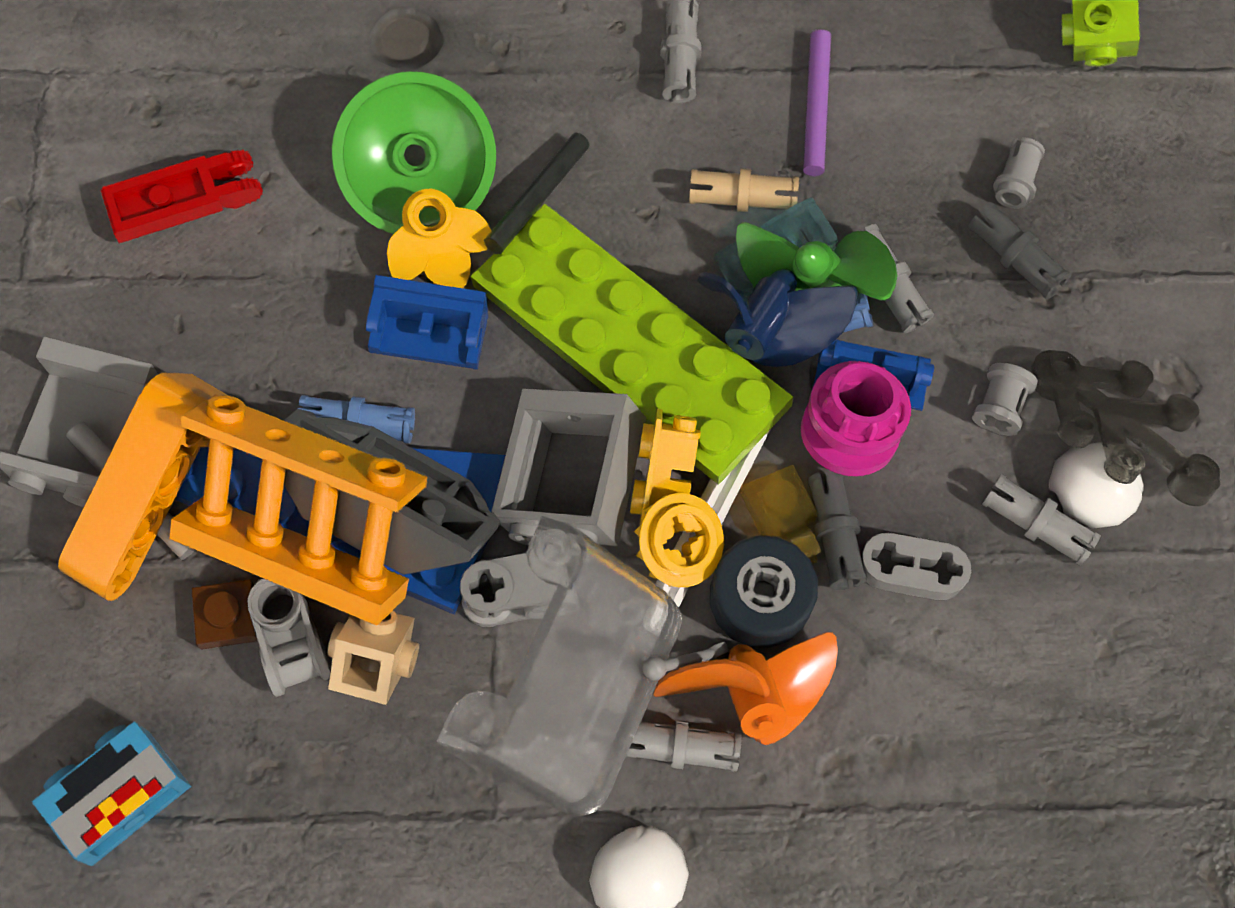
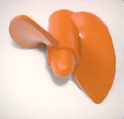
M825 632L791 646L767 660L761 653L756 652L750 646L738 644L730 650L727 659L686 665L669 672L654 685L653 696L662 697L728 687L743 732L749 737L754 738L756 742L764 745L772 744L791 733L805 719L828 687L836 666L838 653L837 638L832 632Z

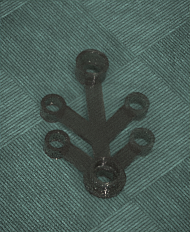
M1047 350L1036 356L1031 366L1032 374L1038 380L1035 390L1046 399L1055 401L1060 420L1058 435L1063 442L1074 448H1084L1089 445L1096 432L1099 431L1106 456L1104 462L1106 474L1118 483L1130 484L1136 480L1145 467V459L1137 449L1127 444V437L1171 471L1167 477V487L1177 500L1186 505L1196 507L1203 506L1209 501L1220 486V468L1217 463L1203 454H1193L1187 457L1143 424L1167 426L1178 432L1187 431L1200 413L1198 405L1191 398L1182 394H1173L1167 399L1165 404L1108 397L1098 390H1118L1132 398L1142 397L1153 382L1154 375L1150 368L1138 361H1126L1120 370L1082 366L1074 355L1065 351ZM1079 402L1090 409L1094 417L1088 412L1081 410Z

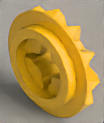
M675 493L661 496V499L653 505L643 509L645 516L641 525L634 531L639 536L640 547L636 556L643 560L649 569V577L660 580L667 584L668 587H691L703 582L715 571L722 557L724 535L720 520L708 503L691 494ZM673 525L677 532L686 531V533L695 532L696 534L688 538V542L681 545L683 555H681L678 549L669 550V548H663V544L667 543V539L674 536Z

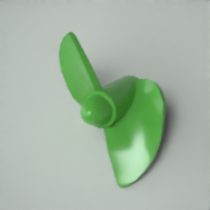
M742 222L737 226L736 243L738 256L744 273L754 288L761 278L769 277L777 270L788 269L796 277V291L818 287L851 285L856 287L857 291L861 294L878 300H886L891 297L895 289L898 276L896 263L888 247L867 231H854L846 235L833 251L827 244L819 241H812L798 247L774 233L747 222Z

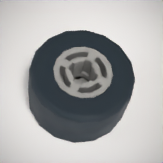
M756 535L734 544L722 555L710 584V607L718 626L731 639L754 648H772L789 642L804 628L818 599V578L810 559L795 544L777 536Z

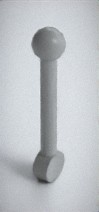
M721 642L709 649L665 660L652 656L643 663V674L647 679L656 681L661 679L667 671L679 669L686 665L723 659L728 656L730 650L725 642Z

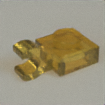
M790 465L742 485L740 494L760 535L780 536V538L795 544L810 559L812 564L817 563L816 554H819L821 549L813 532L806 525L814 522L818 513L794 466Z

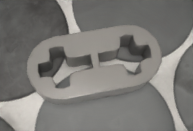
M878 534L866 543L860 554L863 570L867 576L866 582L870 586L879 590L933 600H948L955 597L969 582L972 573L971 562L966 553L959 547L949 543L900 534ZM882 549L891 551V560L909 564V567L896 565L890 574H885L881 572V564L872 560V558L878 557ZM942 559L947 561L948 571L956 573L957 576H952L944 585L938 583V573L919 569V566L934 568L937 562Z

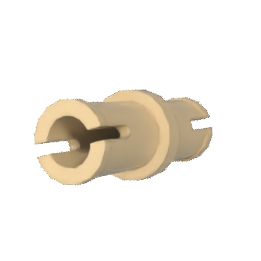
M744 168L740 169V174L692 169L690 184L712 185L713 189H690V204L737 206V211L748 212V207L785 209L796 212L798 197L779 196L775 194V191H798V176L793 178L752 175L751 169Z

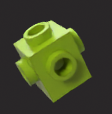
M1072 0V13L1062 14V45H1073V61L1085 60V64L1088 66H1106L1115 63L1118 57L1137 56L1140 42L1138 0Z

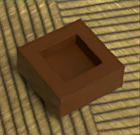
M251 579L192 588L196 645L201 650L258 642L248 610V597L250 590L254 586Z

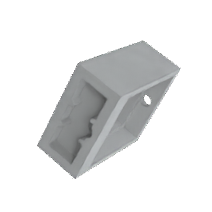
M522 389L492 508V513L500 521L499 524L509 532L510 539L531 546L542 545L544 539L558 540L568 547L584 551L595 550L596 544L618 546L639 454L643 423L646 422L644 414L627 394ZM552 433L609 437L591 516L533 512Z

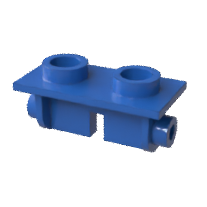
M838 339L819 353L814 384L824 371L836 364L848 361L868 362L885 367L887 371L892 373L906 389L911 409L923 410L926 387L930 386L934 372V365L930 364L931 359Z

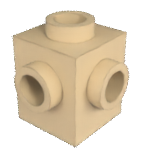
M392 611L379 625H374L353 615L349 616L345 624L338 622L333 629L328 645V657L333 658L328 689L386 705L401 676L410 678L413 673L419 652V643L411 642L415 618Z

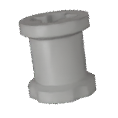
M994 363L989 367L987 373L990 383L982 404L977 405L972 419L981 428L996 434L1006 436L1017 435L1023 424L1020 414L1028 394L1035 392L1038 380L1030 371L1010 363Z

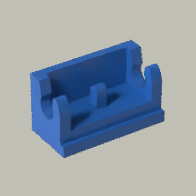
M376 275L366 323V331L370 332L369 352L478 369L489 315L486 292Z

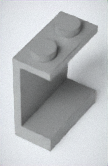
M44 337L36 358L49 373V376L17 455L0 451V469L9 477L8 483L21 491L35 495H42L44 489L64 493L63 498L68 502L84 507L100 473L67 439L66 434L76 424L85 422L112 451L140 393L158 373L150 363Z

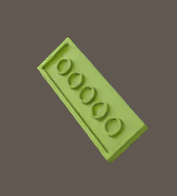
M546 204L529 219L501 254L494 253L471 275L473 286L478 291L486 292L488 299L604 393L627 394L646 417L645 423L654 425L657 409H662V423L673 424L675 415L689 416L697 419L696 429L701 431V435L698 440L694 466L718 485L793 405V396L742 356L736 354L728 345Z

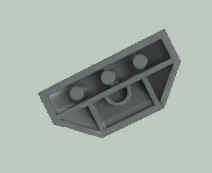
M297 409L284 420L378 458L397 460L406 469L427 476L426 487L398 512L393 511L384 564L405 575L469 562L497 530L500 523L499 519L494 513L489 512L484 498L469 479L377 428L339 418H316L313 412ZM286 468L284 485L302 518L309 521L315 480ZM339 490L332 535L360 551L362 549L369 501Z

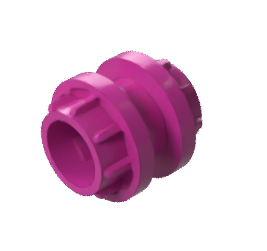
M848 361L830 367L816 380L810 394L809 403L802 417L801 436L804 446L816 462L834 473L845 476H864L879 471L893 458L900 439L909 424L911 403L908 393L902 383L892 373L887 371L885 367L862 361Z

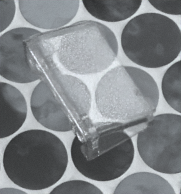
M542 516L527 550L528 565L539 579L557 586V589L508 696L505 698L484 691L467 694L457 701L451 710L437 742L494 785L563 812L583 816L591 814L602 807L611 793L659 681L646 678L643 674V663L652 656L659 657L662 660L668 659L680 632L682 616L679 607L668 592L579 529L568 523Z

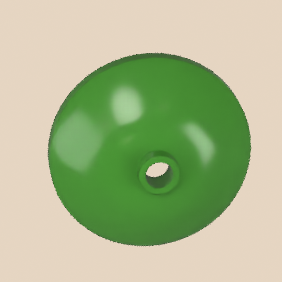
M400 72L379 78L360 90L348 103L336 125L332 144V161L340 190L351 207L370 224L394 234L403 226L402 211L405 202L413 193L422 189L442 191L450 197L455 207L476 211L492 184L496 167V146L493 131L484 111L463 88L450 80L434 74ZM413 144L420 145L425 151V160L417 166L407 163L404 157L406 148ZM427 207L420 212L419 220L424 226L433 227L439 223L440 214L436 209Z

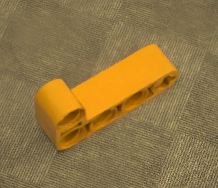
M160 373L147 383L140 393L62 550L58 563V568L61 572L107 601L117 599L128 589L136 577L200 448L209 447V437L181 427L182 415L215 394L229 395L193 374Z

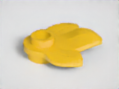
M436 189L419 190L413 193L405 202L402 211L403 226L393 234L388 242L387 258L391 276L393 278L413 280L424 272L427 278L434 284L464 289L470 275V253L488 250L484 244V239L491 232L487 221L478 212L455 207L450 197L442 191ZM432 207L439 212L440 221L437 225L427 227L420 222L419 214L424 208Z

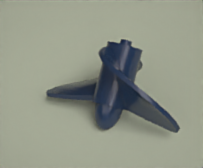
M780 269L769 277L761 278L752 292L735 289L724 278L708 272L700 273L698 277V282L702 286L726 294L739 310L736 318L725 333L727 345L736 354L751 359L763 366L781 367L794 365L823 351L843 333L851 321L857 305L858 291L856 287L851 285L818 287L796 291V277L788 269Z

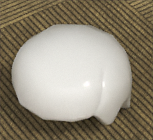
M1103 442L1079 445L1070 448L1055 460L1049 478V489L1058 496L1064 515L1074 518L1079 523L1093 529L1120 525L1137 511L1142 500L1144 485L1138 467L1129 454L1118 446Z
M641 825L628 828L613 836L601 847L594 859L589 882L595 903L599 908H674L683 898L689 872L683 850L666 832L654 827L645 828Z

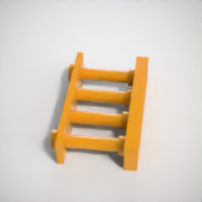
M215 394L182 415L181 427L210 438L204 496L171 519L169 539L374 625H379L406 598L409 578L387 570L384 566L393 511L398 512L426 487L427 476L406 469L397 460L378 458L245 406L243 401L232 396ZM234 448L262 459L255 515L235 508L228 502ZM286 468L315 480L307 537L284 528L279 523ZM339 490L369 501L360 558L340 551L331 545Z

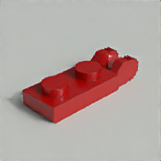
M237 149L236 151L231 150L230 153L225 152L209 158H205V155L102 187L100 191L118 243L120 244L224 211L223 207L236 209L245 206V204L256 202L263 195L258 179L253 177L241 178L239 181L235 180L219 186H215L213 180L228 181L236 178V176L247 174L253 167L250 153L244 151V149Z

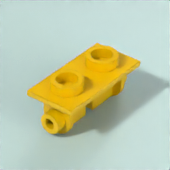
M657 409L654 425L643 423L638 457L649 459L646 481L634 480L630 513L640 515L639 526L645 516L643 509L653 505L661 499V496L675 493L690 494L691 481L670 477L672 469L688 472L694 471L698 440L701 435V431L696 429L697 419L689 416L675 415L673 424L662 423V409ZM673 525L672 527H673L674 533H678V532L676 531V529L674 528V525Z

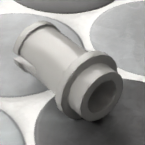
M1025 137L1021 139V142L1017 138L1011 143L1010 153L1003 174L995 179L993 185L996 200L1001 205L1012 209H1019L1026 206L1027 202L1035 197L1036 187L1034 180L1040 161L1045 153L1043 145L1038 141Z

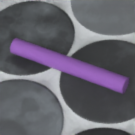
M815 30L810 35L803 172L810 176L822 175L825 170L831 34L826 30Z

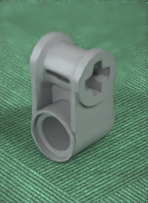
M558 546L539 547L518 555L479 561L472 564L464 572L460 581L462 608L465 615L472 623L481 627H494L526 619L551 618L567 613L576 607L565 550ZM491 586V590L495 594V601L484 603L483 597L480 594V588Z
M267 579L259 580L250 590L248 610L260 645L259 654L263 669L275 698L284 695L286 687L320 676L324 681L330 679V661L304 595ZM280 595H287L293 598L292 610L287 616L278 620L266 618L265 610L271 599Z

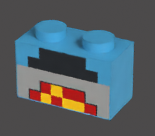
M136 721L127 727L126 725H119L104 734L94 746L96 752L78 766L71 764L54 773L43 786L46 791L32 801L74 860L89 866L96 864L192 787L152 734Z

